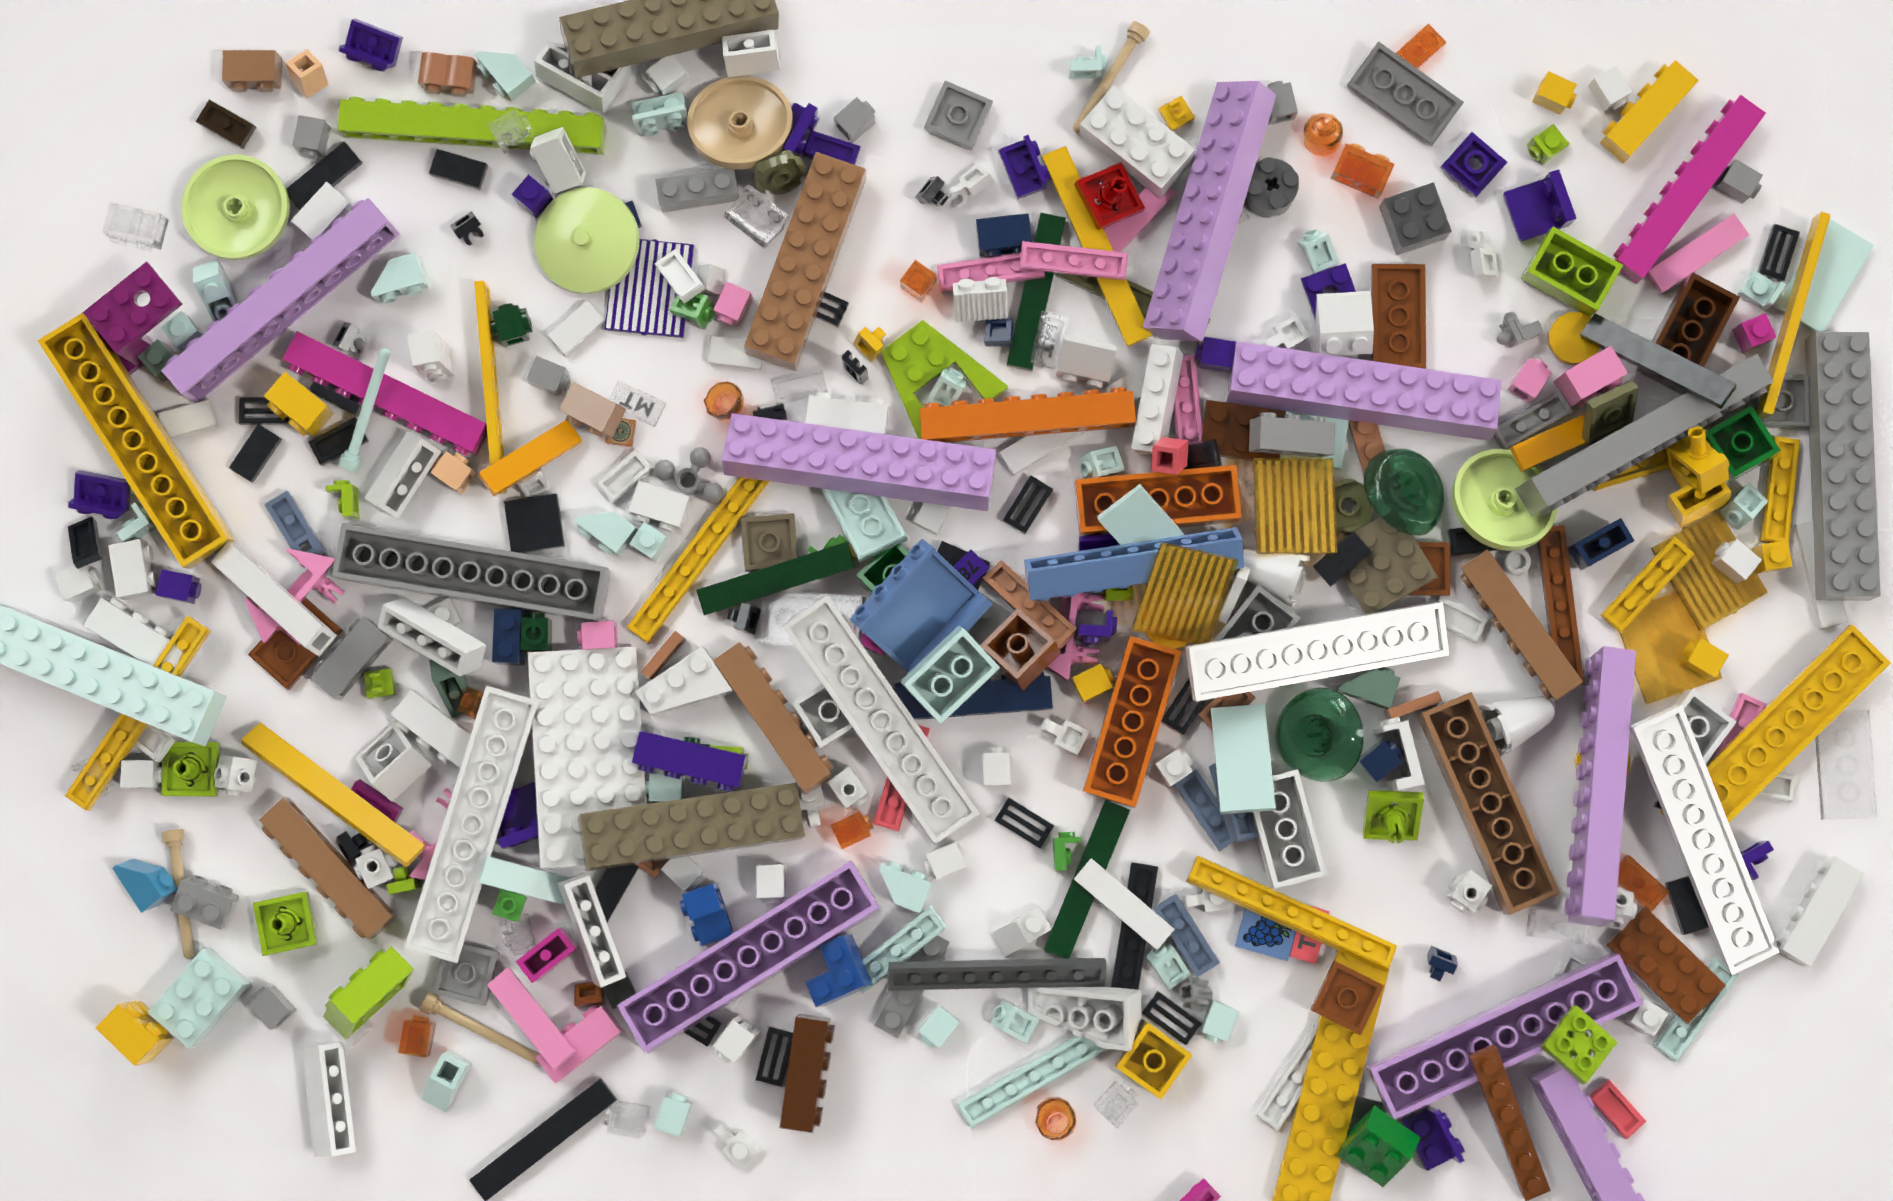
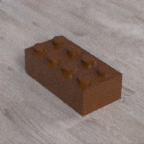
M1692 272L1683 279L1652 342L1704 367L1740 296ZM1639 367L1636 369L1639 373L1681 395L1687 393Z
M798 1014L795 1017L780 1128L813 1133L815 1126H820L823 1107H818L819 1098L824 1099L827 1080L822 1079L823 1071H828L831 1058V1052H826L827 1043L833 1042L835 1025H830L831 1018Z

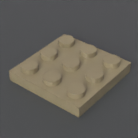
M1397 508L1355 532L1372 553L1343 577L1365 614L1380 612L1438 578ZM1342 539V540H1340L1339 542L1335 543V547H1336L1340 542H1342L1344 539Z

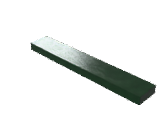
M1040 212L1034 243L1060 245L1066 218ZM1045 272L1044 278L1025 280L1012 338V346L1010 347L1006 366L1032 372L1054 273Z
M844 542L698 589L696 592L703 614L708 615L856 567L849 544Z
M1108 800L1104 801L1043 950L1064 959L1070 958L1095 898L1076 882L1074 878L1091 858L1106 870L1130 813L1129 809Z

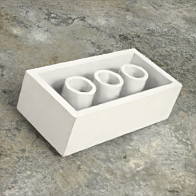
M1114 85L1080 123L1081 137L1114 163L1122 162L1129 175L1160 199L1194 160L1195 149Z
M1298 769L1272 776L1275 811L1251 812L1259 837L1257 841L1270 888L1277 889L1326 876L1327 872Z

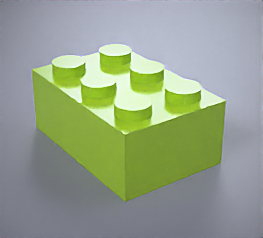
M1552 227L1542 239L1521 279L1591 317L1599 310L1623 265L1561 230Z
M392 946L385 952L379 950L369 960L370 964L365 970L360 967L350 976V982L346 987L339 986L329 995L328 998L330 1000L325 1004L326 1011L323 1018L345 1040L407 985L414 968Z

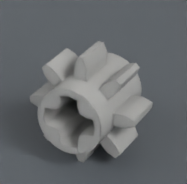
M1190 976L1189 982H1182L1179 989V997L1184 1002V1008L1201 1012L1202 1005H1210L1213 991L1208 986V980Z

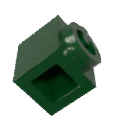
M508 303L499 306L498 310L492 312L494 320H491L490 324L494 336H499V340L504 347L530 340L528 333L533 332V327L527 308L521 309L518 305Z
M529 613V618H521L520 650L524 652L552 651V620L545 618V613Z

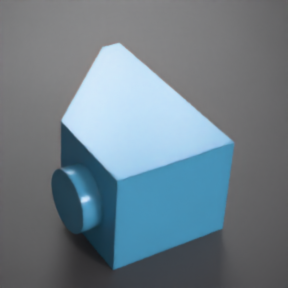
M130 859L112 868L141 913L161 905L178 890L165 867L137 859Z

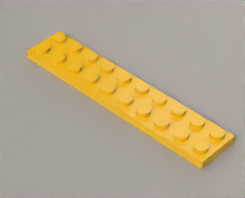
M1853 624L1848 625L1706 765L1728 823L1891 664Z
M1336 950L1334 961L1384 985V988L1361 1035L1319 1015L1316 1035L1311 1046V1055L1308 1059L1302 1081V1090L1295 1107L1271 1201H1330L1341 1160L1337 1155L1348 1133L1389 969L1385 972Z

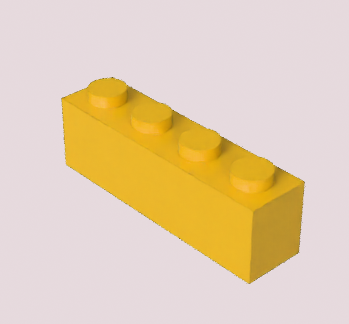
M1674 60L1669 67L1664 64L1654 75L1657 78L1654 84L1651 86L1647 82L1636 94L1640 99L1635 104L1630 101L1619 113L1623 118L1618 123L1612 121L1602 132L1605 137L1600 144L1622 163L1637 150L1699 81L1678 61Z

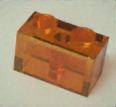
M1346 143L1330 179L1379 199L1395 164L1389 162L1390 159L1382 154L1373 155L1366 152L1365 148L1358 144L1352 143L1349 145Z

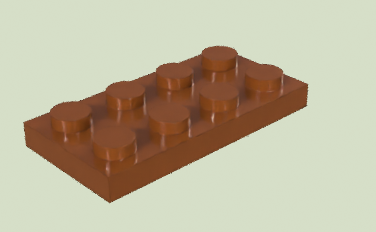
M1372 264L1371 302L1374 336L1371 361L1426 369L1425 264Z
M1643 907L1636 914L1635 918L1631 919L1626 927L1620 930L1606 944L1613 953L1620 954L1624 964L1685 1024H1688L1726 986L1646 907Z

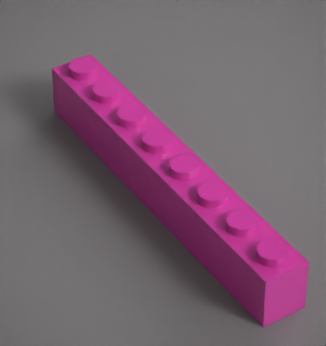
M1741 94L1734 101L1729 99L1720 110L1723 116L1719 121L1714 119L1705 130V133L1708 135L1703 142L1698 140L1689 152L1693 155L1688 163L1683 161L1674 172L1677 175L1673 183L1668 181L1659 192L1662 198L1657 204L1654 201L1644 212L1647 218L1642 224L1639 222L1635 224L1628 234L1631 237L1626 245L1622 243L1612 255L1616 258L1615 261L1623 265L1620 273L1635 284L1639 283L1646 276L1765 116V111Z
M298 331L295 333L282 360L289 364L287 369L301 376L304 372L313 376L311 381H315L324 387L330 384L336 387L334 392L348 399L353 395L360 399L358 402L360 405L363 404L374 368ZM386 374L383 375L373 409L377 407L383 410L382 415L396 422L398 418L406 421V427L417 433H420L421 430L430 433L429 438L439 444L444 445L445 441L453 444V450L464 456H468L469 453L477 456L487 437L486 423Z

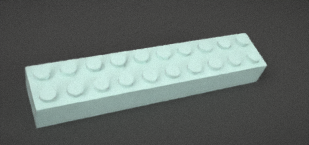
M0 605L1 665L206 747L227 699L226 695Z

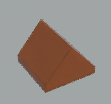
M593 982L575 984L574 1005L577 1008L605 1005L603 988L595 985Z

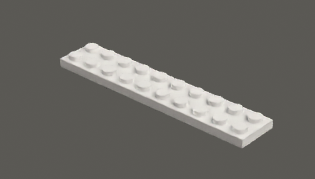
M827 594L782 624L783 629L935 845L980 814Z
M1439 601L1185 646L1192 700L1194 701L1449 655L1443 602Z
M485 687L404 948L458 963L482 887V883H479L478 879L485 856L491 857L539 701L494 687Z
M1674 705L1631 725L1630 730L1722 961L1727 968V973L1733 975L1779 953L1682 705Z

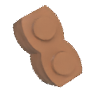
M422 52L418 84L429 94H440V91H450V94L453 96L466 97V94H474L476 65L478 63L474 58L468 56Z

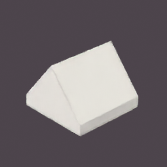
M712 264L699 265L697 277L706 288L700 293L720 296L725 269Z
M542 468L517 482L526 498L533 497L551 488Z

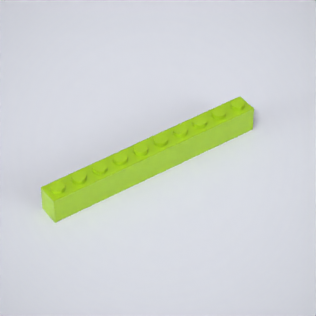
M349 97V100L340 99L337 130L344 138L530 150L536 136L563 127L576 153L604 155L607 124L603 117L593 112H586L583 116L574 115L570 111H558V114H553L543 109L523 112L516 107H507L506 110H495V107L482 105L478 109L469 108L465 104H454L453 107H448L438 102L418 105L417 102L411 100L391 103L390 100L377 98L373 102L365 101L361 97Z

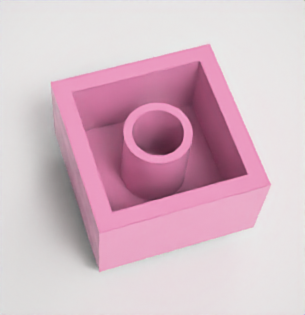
M1609 346L1567 370L1554 380L1553 383L1557 390L1562 392L1571 408L1577 405L1580 409L1586 406L1587 401L1594 396H1600L1598 392L1602 395L1622 384L1621 378L1628 374L1613 347Z

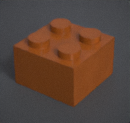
M1019 608L980 645L1000 667L999 670L1022 691L1061 654L1056 641Z

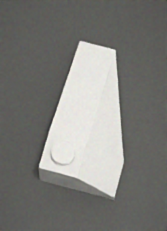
M1113 987L1028 988V1013L1054 1026L1059 1025L1068 1029L1080 1038L1085 1037L1095 1042V1045L1101 1048L1130 1051L1141 1019V990Z

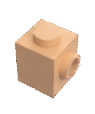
M308 49L285 62L292 84L306 98L328 86L323 65Z
M447 451L444 455L440 454L432 465L433 470L431 471V474L461 495L477 473L467 466L469 461L457 452L451 455Z

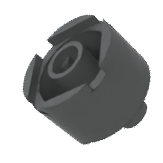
M1266 157L1257 162L1245 198L1247 208L1254 214L1264 218L1285 213L1297 195L1299 188L1298 174L1291 165L1277 158ZM1272 185L1274 188L1268 191L1267 186Z

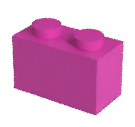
M558 927L519 958L516 963L531 983H535L580 947L564 927Z

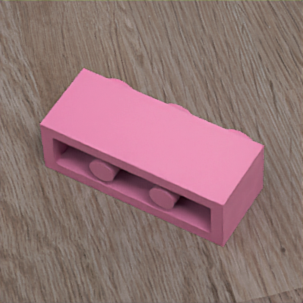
M593 1005L582 1014L585 1019L576 1025L574 1022H571L561 1030V1033L576 1050V1053L556 1070L552 1069L541 1053L535 1057L554 1083L559 1082L624 1031L605 1005L599 1008Z

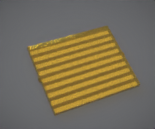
M1254 458L1256 554H1337L1333 458Z
M1719 510L1689 527H1683L1680 532L1673 535L1694 553V556L1670 582L1699 631L1708 628L1730 614H1736L1737 610L1768 593L1755 570L1746 580L1735 584L1712 564V561L1717 556L1714 554L1716 549L1725 541L1729 543L1736 540ZM1673 536L1650 548L1653 554L1656 555Z
M1161 542L1132 625V631L1192 644L1210 642L1236 570L1238 559L1204 552L1201 549L1195 550Z
M1685 589L1693 604L1695 605L1690 589ZM1681 591L1652 599L1624 631L1620 633L1625 649L1636 650L1634 674L1645 704H1650L1682 693L1684 690L1723 679L1719 672L1716 678L1708 680L1680 663L1684 657L1681 653L1689 641L1693 642V640L1702 638L1709 642L1705 629L1702 628Z

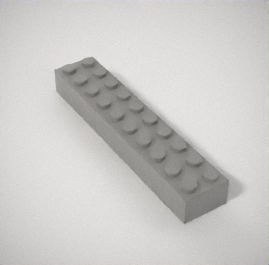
M1814 332L1805 339L1806 371L1810 382L1809 447L1814 531L1815 599L1828 601H1870L1880 597L1881 594L1869 332Z
M1758 354L1719 374L1736 383L1735 391L1722 409L1687 392L1515 488L1530 516L1539 512L1541 516L1550 513L1563 504L1687 437L1689 429L1697 426L1705 427L1767 392L1765 386L1774 381Z
M342 524L332 577L343 581L598 622L602 621L611 570L603 566Z

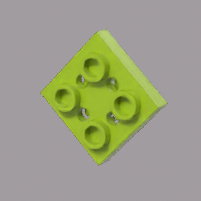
M174 742L162 762L161 796L218 797L219 788L214 787V773L218 767L220 743L207 742L205 747L193 742ZM205 766L208 767L207 773H203V772H202V771H206ZM189 780H194V785L192 787L189 786L192 784V782Z
M1368 790L1362 831L1363 839L1389 840L1391 843H1394L1395 840H1397V843H1401L1404 840L1418 841L1424 803L1423 792Z
M309 891L253 902L262 956L318 945ZM299 917H301V918L303 919V922H302V924H300V925L297 924V923H300V922H301V920L299 919ZM290 933L292 935V939L290 941L286 940L290 938V936H286V934Z
M1574 1005L1571 1006L1540 1047L1583 1085L1587 1084L1618 1042L1583 1010Z

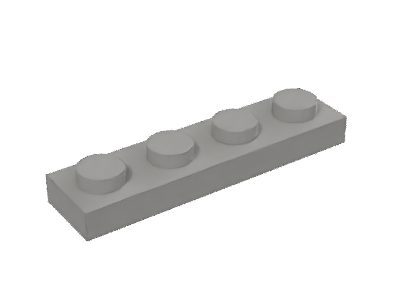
M937 935L913 954L908 962L940 961L950 942ZM893 990L874 1026L899 1038L924 990Z

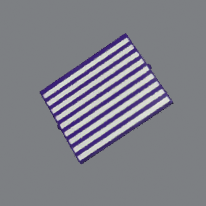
M640 239L638 255L630 272L621 282L609 289L605 330L637 333L643 336L657 335L684 338L686 319L672 315L669 310L677 294L654 263L674 249H677L692 269L694 244L658 241L657 239Z

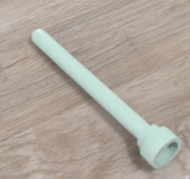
M386 348L379 351L349 448L339 458L338 466L348 471L358 472L361 465L359 450L390 356V352Z

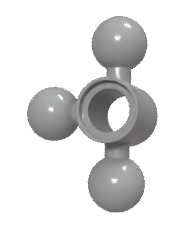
M695 448L690 454L691 467L683 468L679 472L676 471L674 464L669 460H660L655 465L654 473L658 479L662 481L674 479L680 491L686 495H694L701 492L704 500L712 504L719 502L723 497V489L718 483L710 482L704 484L698 474L700 468L707 467L711 461V454L706 448ZM688 475L694 476L696 482L692 487L685 488L682 486L684 477Z

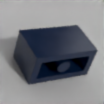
M1029 213L976 219L979 256L988 258L1001 256V254L1021 253L1022 241L1032 242Z
M1619 518L1567 548L1581 571L1635 540L1622 518Z
M494 609L492 663L497 665H524L525 652L520 650L521 618H526V612L522 609Z
M1383 737L1359 756L1358 759L1372 778L1378 782L1402 763L1399 756L1403 753L1392 739L1387 742Z

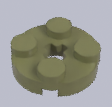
M790 150L780 152L778 156L756 162L754 164L755 172L753 179L759 192L766 194L765 190H773L774 195H778L797 188L801 184L800 179L803 175L806 178L807 171L800 157L795 156Z
M1343 479L1332 484L1334 531L1352 533L1366 526L1372 519L1376 509V502L1372 491L1366 485L1364 486L1354 479ZM1328 490L1324 493V512L1327 524H1329ZM1344 499H1348L1350 503H1355V507L1351 510L1352 513L1342 510L1341 506L1344 504Z

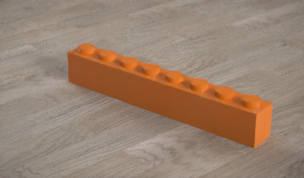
M1119 387L1111 389L1110 393H1100V390L1084 391V395H1073V392H1061L1057 394L1058 397L1047 398L1046 394L1032 395L1031 399L1020 400L1019 396L1004 398V401L994 402V399L986 398L978 400L977 404H967V401L951 402V406H941L940 403H928L924 405L925 408H919L921 434L923 440L948 443L1134 427L1136 424L1133 391H1127L1126 388Z

